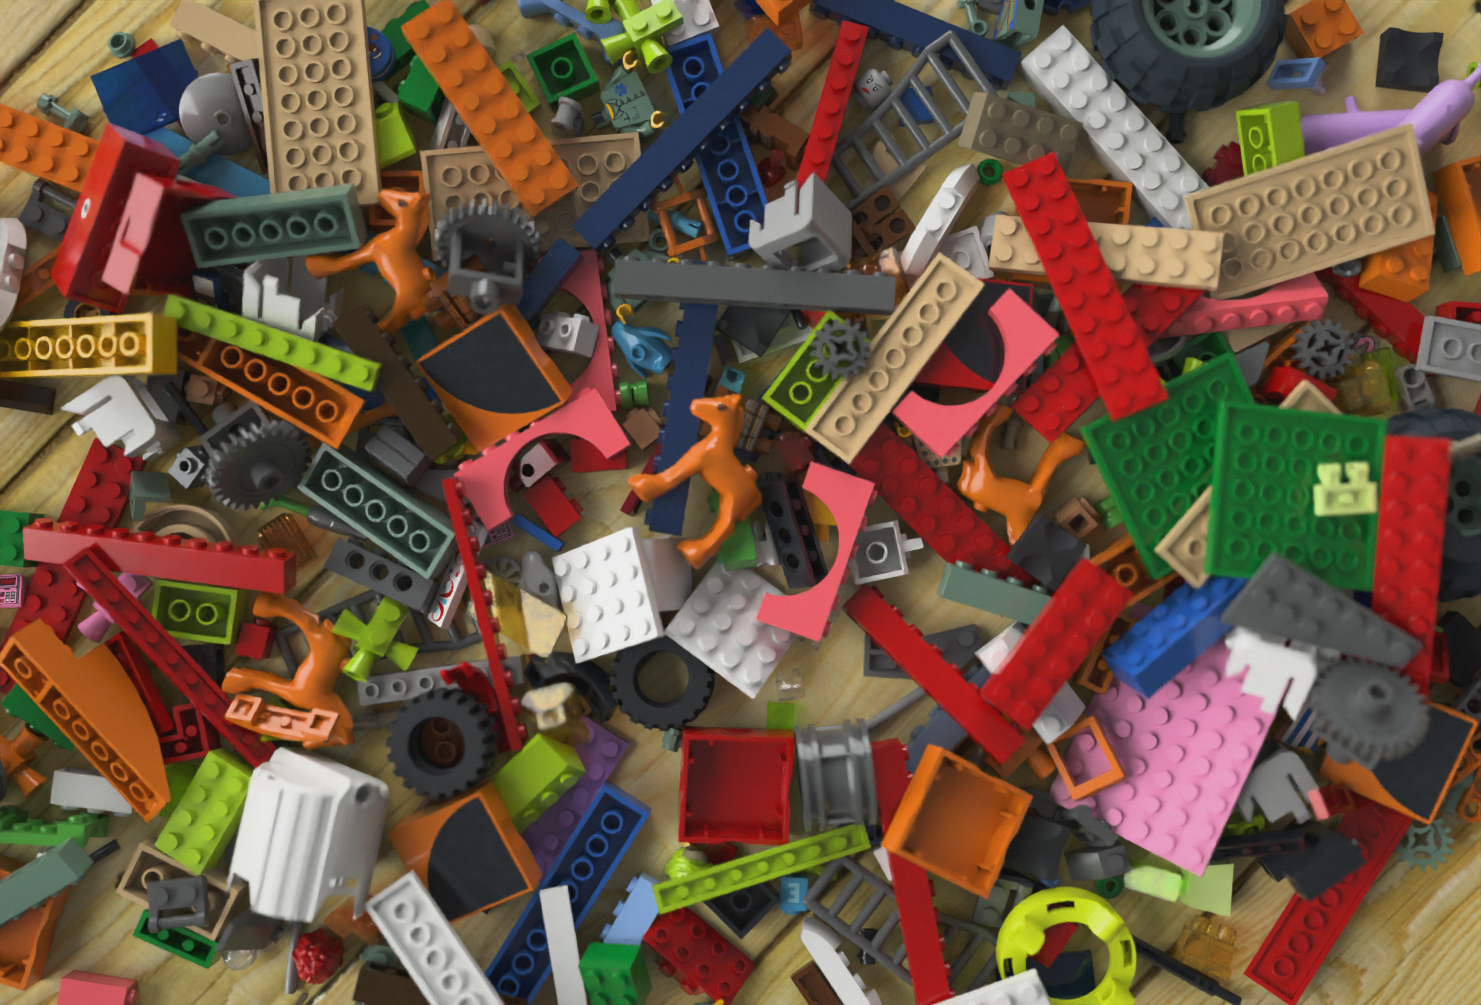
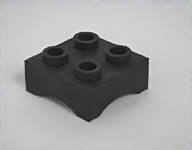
M1389 27L1380 35L1375 87L1425 93L1432 91L1439 84L1438 60L1444 33L1410 32L1400 28Z
M728 306L715 327L716 330L762 358L790 314L791 309Z
M1037 512L1008 552L1006 558L1055 591L1069 567L1082 554L1087 545Z
M1447 611L1436 626L1443 628L1442 633L1447 634L1448 680L1456 687L1467 689L1481 668V632L1460 612Z
M1026 812L1018 832L1007 848L1002 867L1031 873L1055 882L1061 854L1071 828L1066 823Z

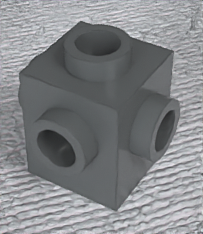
M202 445L182 448L177 453V459L168 472L186 489L203 487L207 483L206 468L211 467L209 465L210 457Z

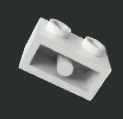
M555 311L554 315L543 313L536 340L540 347L553 352L591 358L599 326L590 323L589 317L580 314H574L573 318H571L569 314Z

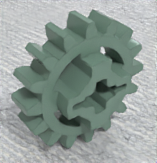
M1414 818V820L1412 821V823H1417V822L1424 823V822H1422V821H1420V820H1418V819H1415V818ZM1442 818L1436 822L1432 820L1431 824L1426 828H1415L1410 824L1405 832L1409 837V844L1404 849L1400 840L1393 853H1401L1400 863L1405 860L1410 861V869H1413L1418 864L1421 871H1425L1426 865L1430 864L1436 870V861L1439 860L1443 864L1447 862L1443 856L1444 853L1452 855L1453 851L1446 847L1454 843V839L1446 838L1451 829H1442L1441 825L1444 821ZM1430 832L1426 839L1428 846L1425 847L1421 844L1412 849L1416 842L1414 837L1416 834L1422 837ZM1436 833H1439L1441 837L1440 850L1433 844V837ZM1417 853H1427L1431 858L1418 859L1413 856Z

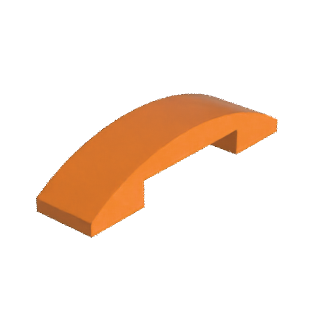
M237 693L225 718L237 725L269 736L295 741L317 742L329 740L340 715L339 713L315 708L312 709L311 713L266 705L262 698Z

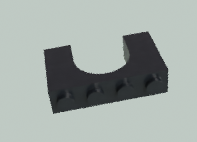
M1310 819L1301 824L1298 822L1288 829L1303 830L1306 852L1255 857L1268 877L1276 882H1280L1286 877L1298 896L1309 903L1366 864V861L1361 856L1363 850L1354 838H1347L1343 833H1337L1331 827H1325L1319 821L1314 822Z

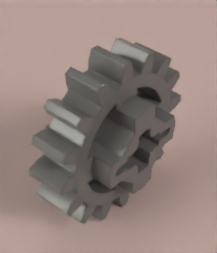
M834 319L832 327L828 323H824L823 328L825 332L823 333L819 330L815 332L819 341H811V346L817 348V350L810 354L811 357H818V361L814 364L815 368L823 366L822 375L825 376L828 372H831L832 380H836L838 374H842V378L845 381L848 379V373L850 372L855 377L858 376L857 367L865 369L867 365L863 359H870L871 354L866 352L865 349L871 347L872 344L863 340L868 333H859L860 324L858 323L853 328L850 327L849 319H846L844 325H840L838 319ZM835 332H846L844 336L840 337L830 335ZM854 339L857 340L859 345V355L853 349L852 342ZM822 344L825 345L824 347H826L829 351V358L827 361L825 360L822 353ZM844 344L847 355L845 353H841L840 356L835 353L837 348L834 345L839 347ZM842 362L852 364L851 366L845 368L835 367L837 363Z
M1326 319L1322 322L1315 320L1311 322V326L1309 324L1302 326L1301 330L1303 333L1300 332L1294 335V338L1299 342L1291 345L1292 349L1297 350V354L1293 355L1292 359H1299L1300 361L1296 368H1306L1305 374L1308 376L1315 374L1316 380L1324 379V377L1331 379L1335 377V374L1344 373L1343 366L1352 364L1347 357L1355 354L1354 350L1349 349V345L1353 344L1354 340L1346 339L1350 331L1345 330L1341 332L1340 322L1331 326V319ZM1321 347H1330V349L1326 350L1325 352H1316V350L1321 349Z

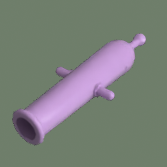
M1481 61L1478 64V68L1462 81L1450 79L1435 86L1396 126L1407 123L1413 124L1420 158L1472 109L1475 100L1472 90L1477 82L1481 80Z
M1348 96L1345 99L1347 113L1301 115L1305 157L1395 128L1413 109L1362 112V110L1358 109L1356 98ZM1460 122L1438 142L1446 146L1453 143L1459 133Z

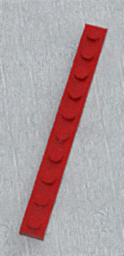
M458 477L441 480L511 752L520 750L526 744L525 740H528V731L526 724H521L518 714L522 712L521 703L518 696L514 697L512 686H515L514 676L511 670H507L505 660L508 659L507 649L504 643L500 644L498 633L501 632L500 622L497 616H493L491 606H494V598L491 590L486 589L484 579H487L486 567L483 562H479L477 552H480L479 540L476 535H472L470 525H473L472 513L469 508H465L463 498H466V489L462 481L459 482Z
M87 546L63 563V567L254 769L273 756L277 748L271 741H261L262 733L226 720L225 715L233 701Z

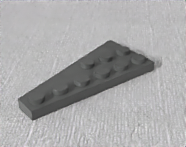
M1275 551L1219 617L1222 623L1401 668L1422 647L1417 639Z

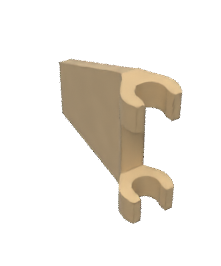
M880 139L874 148L873 158L884 174L887 175L899 165L886 152L888 149ZM922 162L888 187L898 202L928 168L926 162ZM870 171L865 190L877 182Z
M1272 285L1247 292L1241 300L1262 295L1268 292L1267 289L1272 287ZM1291 322L1221 331L1234 354H1237L1278 332L1289 330L1294 324Z

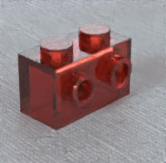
M789 430L777 437L778 441L774 443L775 451L789 476L799 475L809 469L811 461L815 463V458L812 455L814 447L806 434L802 436L799 430L794 433Z

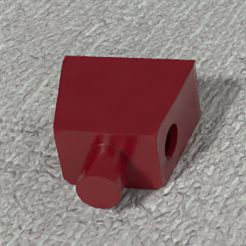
M556 438L542 440L512 466L515 474L509 478L508 485L516 493L525 486L531 488L545 476L553 475L571 461V457Z

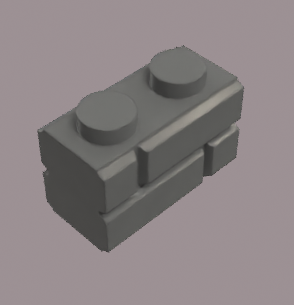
M384 424L376 433V436H373L365 445V450L371 458L411 487L418 481L421 474H424L431 466L432 461L418 442L413 444L408 440L409 435L398 426L393 429L388 424Z

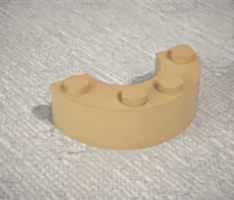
M170 505L159 508L145 516L144 521H140L132 531L134 533L152 531L157 536L187 533L195 538H205L207 542L211 543L229 541L235 546H243L239 533L227 518L212 509L202 506Z

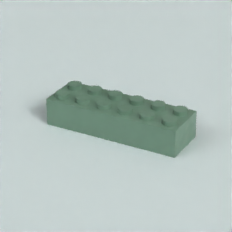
M354 183L194 203L180 214L197 268L361 248L368 237Z
M323 442L297 487L427 580L442 575L459 547L451 518L343 443L339 449H335Z

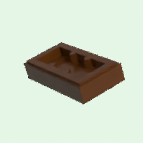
M813 960L790 975V978L809 1005H843Z

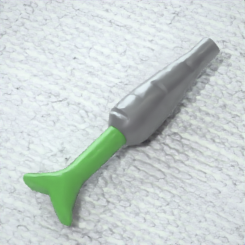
M282 493L279 494V501L271 498L268 506H265L264 503L260 505V510L269 507H284L305 516L308 522L315 527L354 537L364 542L369 540L368 537L327 508L318 505L309 507L287 498Z

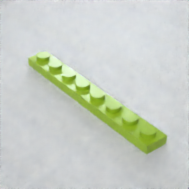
M169 294L163 316L176 317L177 326L371 392L375 391L382 367L380 363L176 294Z
M862 821V826H855L854 823L651 885L658 913L662 914L871 848L864 821Z

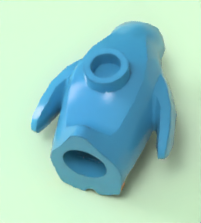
M620 320L614 323L611 329V336L617 342L628 364L636 373L644 378H648V374L643 368L660 376L671 365L672 349L662 339L671 341L672 338L666 331L649 326L635 327L627 322L623 324Z

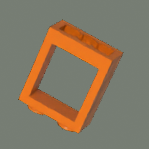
M1088 714L1078 717L1074 722L1075 725L1071 726L1051 743H1045L1073 801L1078 802L1129 778L1099 718L1095 716L1089 717ZM1092 728L1112 770L1077 786L1057 744Z

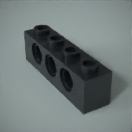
M798 474L773 478L757 486L762 494V505L789 589L817 585L829 573Z

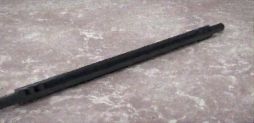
M1002 867L999 872L1025 878L1033 882L1034 887L1029 896L1049 889L1016 870ZM1070 900L1059 902L1066 907H1075L1074 902ZM1080 923L1090 929L1088 925ZM1131 934L1135 944L1136 955L1210 996L1216 995L1232 1005L1241 1004L1242 997L1220 986L1219 981L1210 978L1208 975Z

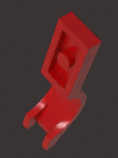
M466 661L452 669L440 671V677L447 686L455 682L463 689L464 694L471 692L477 696L476 701L479 704L485 702L489 707L486 713L489 717L494 715L497 723L493 724L494 731L499 730L500 739L496 741V745L500 747L499 754L510 750L500 705L486 674L480 668Z
M1344 782L1307 792L1319 820L1379 803L1348 789Z

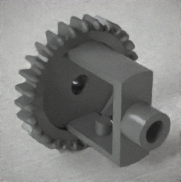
M472 199L470 207L463 202L460 203L459 210L451 207L450 214L444 213L442 221H438L434 238L437 258L441 259L443 267L448 266L449 294L470 297L471 308L480 314L495 312L499 307V302L517 305L522 298L524 271L530 274L532 267H536L537 260L540 258L541 238L539 229H535V221L529 222L528 214L520 216L519 207L510 211V203L508 202L503 207H499V202L496 199L492 205H489L486 199L482 200L481 205H478ZM476 253L490 274L459 269V264Z
M252 400L241 408H238L234 403H223L215 408L212 413V420L216 426L200 436L199 441L210 457L209 465L211 467L206 468V481L219 503L223 502L226 507L232 505L235 510L240 506L247 510L251 504L254 509H258L261 502L268 506L271 498L279 501L280 493L288 495L287 488L298 487L295 480H302L304 477L302 472L308 470L307 464L312 462L310 455L313 454L310 448L311 444L300 429L285 421H281L279 424L278 421L272 419L266 408Z
M1348 656L1345 662L1339 658L1335 664L1329 663L1325 670L1322 669L1312 685L1310 707L1316 710L1313 713L1314 720L1309 730L1328 742L1326 752L1333 761L1339 764H1349L1354 760L1371 772L1378 768L1384 758L1389 759L1393 754L1400 757L1404 752H1410L1415 745H1418L1427 731L1428 727L1426 724L1430 717L1425 714L1429 707L1422 705L1425 696L1415 695L1419 689L1418 685L1408 686L1407 683L1411 678L1409 676L1399 678L1400 669L1397 668L1390 672L1389 664L1384 663L1382 667H1379L1377 661L1372 660L1370 664H1367L1365 658L1362 657L1358 659L1357 663L1352 656Z

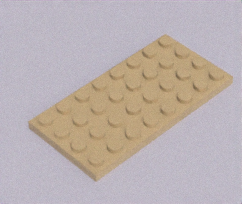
M253 0L270 193L354 183L360 207L380 205L378 195L382 188L365 0Z
M1407 123L1183 196L1193 231L1224 233L1217 290H1207L1208 298L1225 300L1435 234L1412 123Z
M638 132L548 140L579 186L575 193L534 220L536 223L535 229L540 231L541 252H547L558 237L575 249L592 247L572 225L641 156ZM481 146L420 151L425 193H431L428 208H430L429 230L434 262H441V259L437 258V251L434 248L435 229H437L438 221H442L443 214H450L451 207L459 210L461 202L470 207L472 199L478 205L482 204L483 199H486L488 204L492 205L496 199L499 202V207H503L508 202L510 203V211L519 207L520 216L527 214ZM641 211L634 218L636 220L634 225L626 232L622 230L615 237L616 242L614 245L649 241L647 211Z

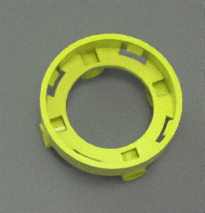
M1054 887L1030 895L1008 914L1000 928L996 942V962L1002 980L1008 978L1005 971L1010 972L1008 958L1012 957L1014 976L1026 972L1027 953L1033 955L1041 948L1045 939L1043 930L1057 923L1079 922L1088 925L1098 937L1107 942L1110 954L1108 971L1102 982L1087 995L1070 1000L1049 997L1051 1004L1135 1005V998L1129 992L1136 970L1135 944L1125 925V921L1106 900L1097 894L1081 888ZM1068 900L1074 901L1075 907H1060L1047 911L1048 904L1066 902Z

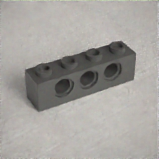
M338 537L324 565L325 568L422 613H428L441 585L433 581L434 578L427 580L419 573L411 571L410 567L399 559H396L395 563L387 560L388 554L376 548L369 552L363 549L364 543L352 537H349L348 541ZM364 556V565L357 569V560ZM388 567L387 577L380 580V571ZM408 578H411V588L407 591H404V581Z

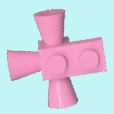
M123 572L117 578L141 604L144 602L140 598L154 584L146 575ZM77 582V586H79V587H81L82 589H84V588ZM95 601L93 606L98 611L78 624V628L87 638L99 643L110 625L116 622Z

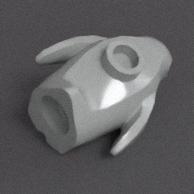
M529 551L525 553L521 560L522 576L515 595L519 614H522L524 601L533 621L560 615L559 588L556 575L546 566L538 552Z

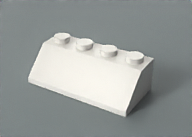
M1015 621L975 652V655L991 675L1026 631L1019 621ZM1066 682L1032 725V728L1042 741L1049 744L1073 725L1086 706Z

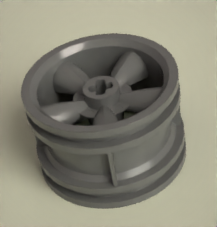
M857 718L856 724H851L850 719H844L843 725L815 727L814 723H808V729L802 730L800 724L794 725L797 770L805 831H812V825H818L819 830H825L826 826L848 823L862 826V820L867 819L869 825H875L877 810L874 773L864 718Z

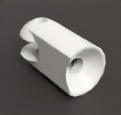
M757 520L752 526L757 567L781 565L768 521L766 520L765 522L766 536L763 537L761 523Z

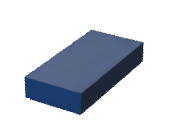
M517 513L512 521L514 525L555 551H561L566 544L522 514Z

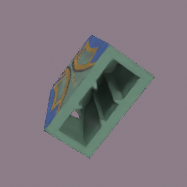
M1004 0L992 41L1016 50L1037 38L1044 0Z

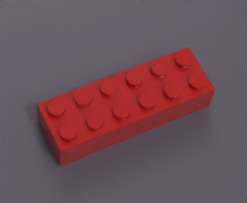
M1081 558L979 690L981 696L1028 731L1134 594L1088 559Z

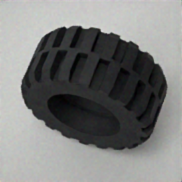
M669 624L662 625L663 632L666 630ZM665 633L662 637L618 651L611 666L610 685L613 687V698L620 705L619 709L623 714L626 713L631 717L630 720L635 724L640 723L649 730L653 728L660 729V731H668L671 728L679 729L684 727L686 723L694 721L707 707L714 690L715 670ZM660 651L671 652L680 657L687 666L689 673L688 686L685 692L676 700L663 703L656 702L648 698L639 686V667L643 660L653 653Z
M447 687L420 694L407 701L406 706L399 708L395 713V718L397 719L389 724L388 731L392 735L386 738V747H391V753L387 755L388 763L394 762L396 769L392 772L396 778L403 777L405 780L402 783L403 786L408 790L413 787L417 788L416 794L422 797L431 794V799H441L445 796L449 799L466 792L486 777V774L495 765L494 757L499 754L500 747L496 745V741L500 739L499 730L494 731L493 724L497 723L494 715L489 717L486 713L489 707L485 702L479 704L476 701V695L471 692L464 694L463 689L453 688L449 690ZM432 718H447L454 722L463 733L465 754L463 760L455 767L445 768L435 764L424 751L422 734L426 723Z

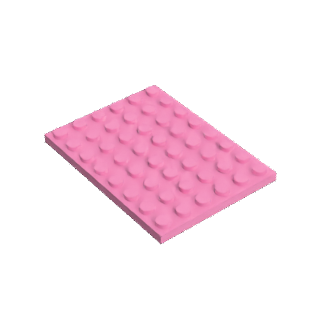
M1136 602L1130 617L1140 621L1153 608ZM1223 638L1218 639L1149 699L1113 676L1105 695L1097 692L1094 693L1085 715L1088 714L1089 717L1095 716L1099 718L1129 778L1078 802L1073 801L1060 772H1058L1048 795L1051 796L1055 803L1067 809L1075 808L1078 805L1089 806L1092 810V816L1095 819H1101L1111 826L1112 832L1202 877L1293 678H1289L1274 714L1260 711L1264 698L1241 692V687L1250 665L1246 664L1243 672L1226 677V662L1231 650L1226 648L1225 639ZM1092 728L1075 735L1064 760L1076 785L1079 786L1112 770Z

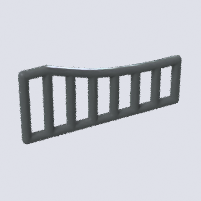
M953 30L947 31L926 46L903 79L883 103L849 135L837 143L832 166L855 197L844 205L850 212L887 185L889 187L961 135L966 118L952 127L918 77V74L928 62L967 117L970 102L936 55L938 51L950 44L982 92L999 97ZM910 85L944 133L932 143L928 141L900 100ZM891 108L894 109L921 149V151L907 159L881 121ZM872 128L899 165L887 175L884 174L860 139ZM851 146L877 181L865 191L862 190L839 157Z
M435 577L433 581L439 583L437 578ZM408 578L404 581V591H407L411 588V578ZM468 583L462 598L477 632L462 638L453 618L450 627L447 629L451 640L434 642L423 613L408 606L423 642L408 644L419 648L416 654L462 650L483 641ZM371 589L316 614L320 615L321 622L329 619L335 625L337 622L336 616L342 614L346 608L348 611L351 610L355 617L367 625L368 622L361 605L376 600L379 606L385 595ZM295 623L274 632V638L292 680H294L299 666L287 637L301 631L310 652L303 630ZM399 628L393 640L406 644ZM350 650L348 657L353 658V655ZM384 655L380 660L388 658Z
M849 855L831 860L804 896L803 904L912 987L910 971L901 965L907 957L904 942L892 958L880 949L900 922L897 907L871 942L859 933L885 896L896 901L893 886L873 874ZM843 864L855 874L830 908L827 909L816 899ZM866 881L876 888V891L853 922L848 925L838 917V914L862 882ZM939 911L941 923L949 925L943 932L946 947L959 930L975 934L950 967L952 977L947 978L950 988L983 941L987 940L996 947L998 935L986 926ZM996 950L965 993L982 988L997 968Z

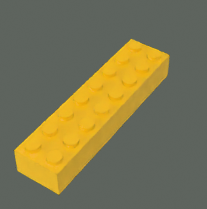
M143 314L9 322L0 333L1 380L177 374L176 317Z

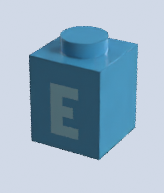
M792 873L780 876L779 910H784L785 914L799 915L801 911H807V907L803 904V898L808 892L807 873L801 876H796Z

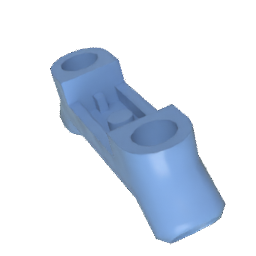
M517 0L522 17L528 19L548 13L561 26L567 27L569 25L575 28L576 32L584 39L590 40L593 38L598 41L607 65L617 66L623 62L621 58L612 65L600 42L601 39L626 33L620 21L612 17L609 22L604 24L591 23L586 19L584 13L562 2V0Z

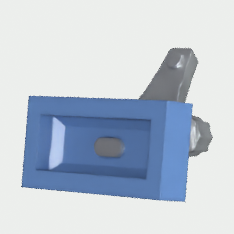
M1320 57L1277 60L1266 85L1272 90L1303 88L1320 96L1324 94L1327 87L1319 79L1330 68V62H1324Z

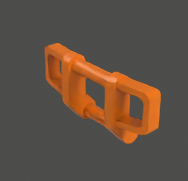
M676 176L673 180L681 195L658 202L655 197V203L652 206L653 212L657 213L669 248L666 249L668 256L677 258L676 255L699 247L701 261L707 262L704 246L722 239L720 233L715 229L705 199L707 196L705 188L685 193L678 176ZM695 200L706 236L679 245L667 209Z

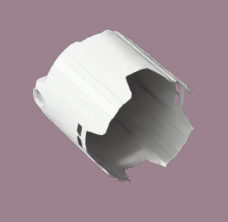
M280 747L274 752L269 762L261 764L254 770L251 778L226 894H229L233 884L242 882L244 877L251 881L253 911L270 916L308 922L312 921L327 896L354 894L355 912L353 919L361 916L363 911H365L364 904L367 902L391 795L388 786L373 776L358 772L312 750L308 751L306 748ZM358 877L356 886L345 887L347 878Z

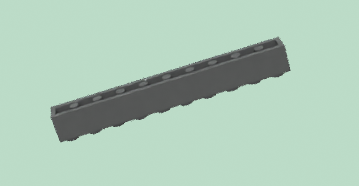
M625 256L623 260H616L614 294L617 299L826 312L830 310L832 312L890 316L894 311L896 277H889V273L873 272L871 276L861 275V271L847 270L845 274H839L827 268L817 269V272H807L804 267H790L789 270H778V266L763 265L762 269L751 268V265L745 263H736L734 267L723 266V263L715 261L706 262V265H695V261L679 260L678 264L667 263L668 260L663 258H652L651 262L640 261V258Z

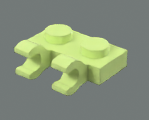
M1346 463V475L1350 480V484H1340V464L1319 465L1318 473L1323 485L1315 486L1316 515L1377 512L1376 483H1367V463Z

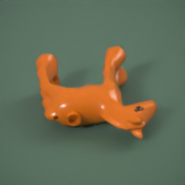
M383 189L378 195V201L381 206L397 219L395 227L373 237L364 246L350 254L332 251L311 254L305 257L308 270L318 280L353 270L366 263H376L381 275L396 290L391 313L382 323L378 324L382 331L387 329L391 335L409 324L410 317L417 322L424 313L428 312L421 298L432 291L429 283L434 279L437 280V276L431 266L425 267L416 246L429 226L430 208H428L431 193H406Z
M735 394L725 397L693 400L690 406L692 414L712 425L710 434L702 441L693 445L675 465L657 475L636 474L627 479L633 491L647 504L698 473L703 481L720 494L718 517L711 529L700 538L683 540L675 545L690 566L693 565L696 570L701 568L707 559L714 556L722 543L735 532L736 521L745 523L749 514L757 509L762 502V494L754 482L758 475L750 465L743 467L733 453V448L738 442L745 420L743 408L740 407L742 402L741 395L735 396Z
M996 402L999 406L988 418L984 414L980 417L978 424L980 426L975 430L974 439L968 450L972 461H963V472L957 482V489L962 496H966L967 499L974 502L973 508L984 513L991 509L1007 517V534L1009 535V545L1012 548L1037 512L1039 513L1044 505L1051 480L1058 467L1063 462L1082 454L1087 444L1072 436L1063 434L1053 445L1050 444L1034 473L1027 482L1024 483L1014 478L997 476L989 456V443L995 428L1005 422L1013 410Z
M262 591L254 603L253 614L261 617L283 616L292 620L303 630L310 653L297 669L294 680L286 679L267 671L255 670L247 666H243L241 669L233 667L226 674L222 684V691L237 694L262 689L276 694L299 708L309 711L315 708L339 713L340 718L329 740L317 742L303 741L302 744L308 751L337 745L348 746V743L354 744L355 736L352 733L353 718L345 704L341 701V698L335 693L341 673H344L342 669L352 659L348 657L352 639L332 633L334 624L329 619L321 623L320 615L304 608L295 599L288 598L282 593Z

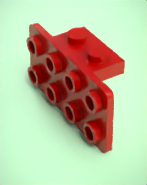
M687 906L658 914L647 932L643 935V942L659 954L654 962L659 966L658 969L663 975L669 978L673 977L678 981L680 988L685 993L697 996L704 992L715 1002L722 999L724 1001L723 1005L731 1004L755 967L754 962Z

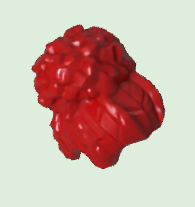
M318 928V930L303 933L301 935L302 938L298 941L291 954L296 962L300 979L314 985L322 984L336 974L338 968L342 967L345 946L341 939L333 937L326 929Z

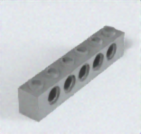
M525 654L508 656L505 663L507 670H511L513 673L515 684H522L528 681L523 674L526 669ZM488 659L468 661V663L480 668L486 674L492 686L495 687ZM461 663L410 669L405 672L396 671L370 675L367 683L357 681L360 706L412 699L438 688L447 687L449 690L453 688L461 689L455 682L447 686L440 677V671L452 669L461 665Z

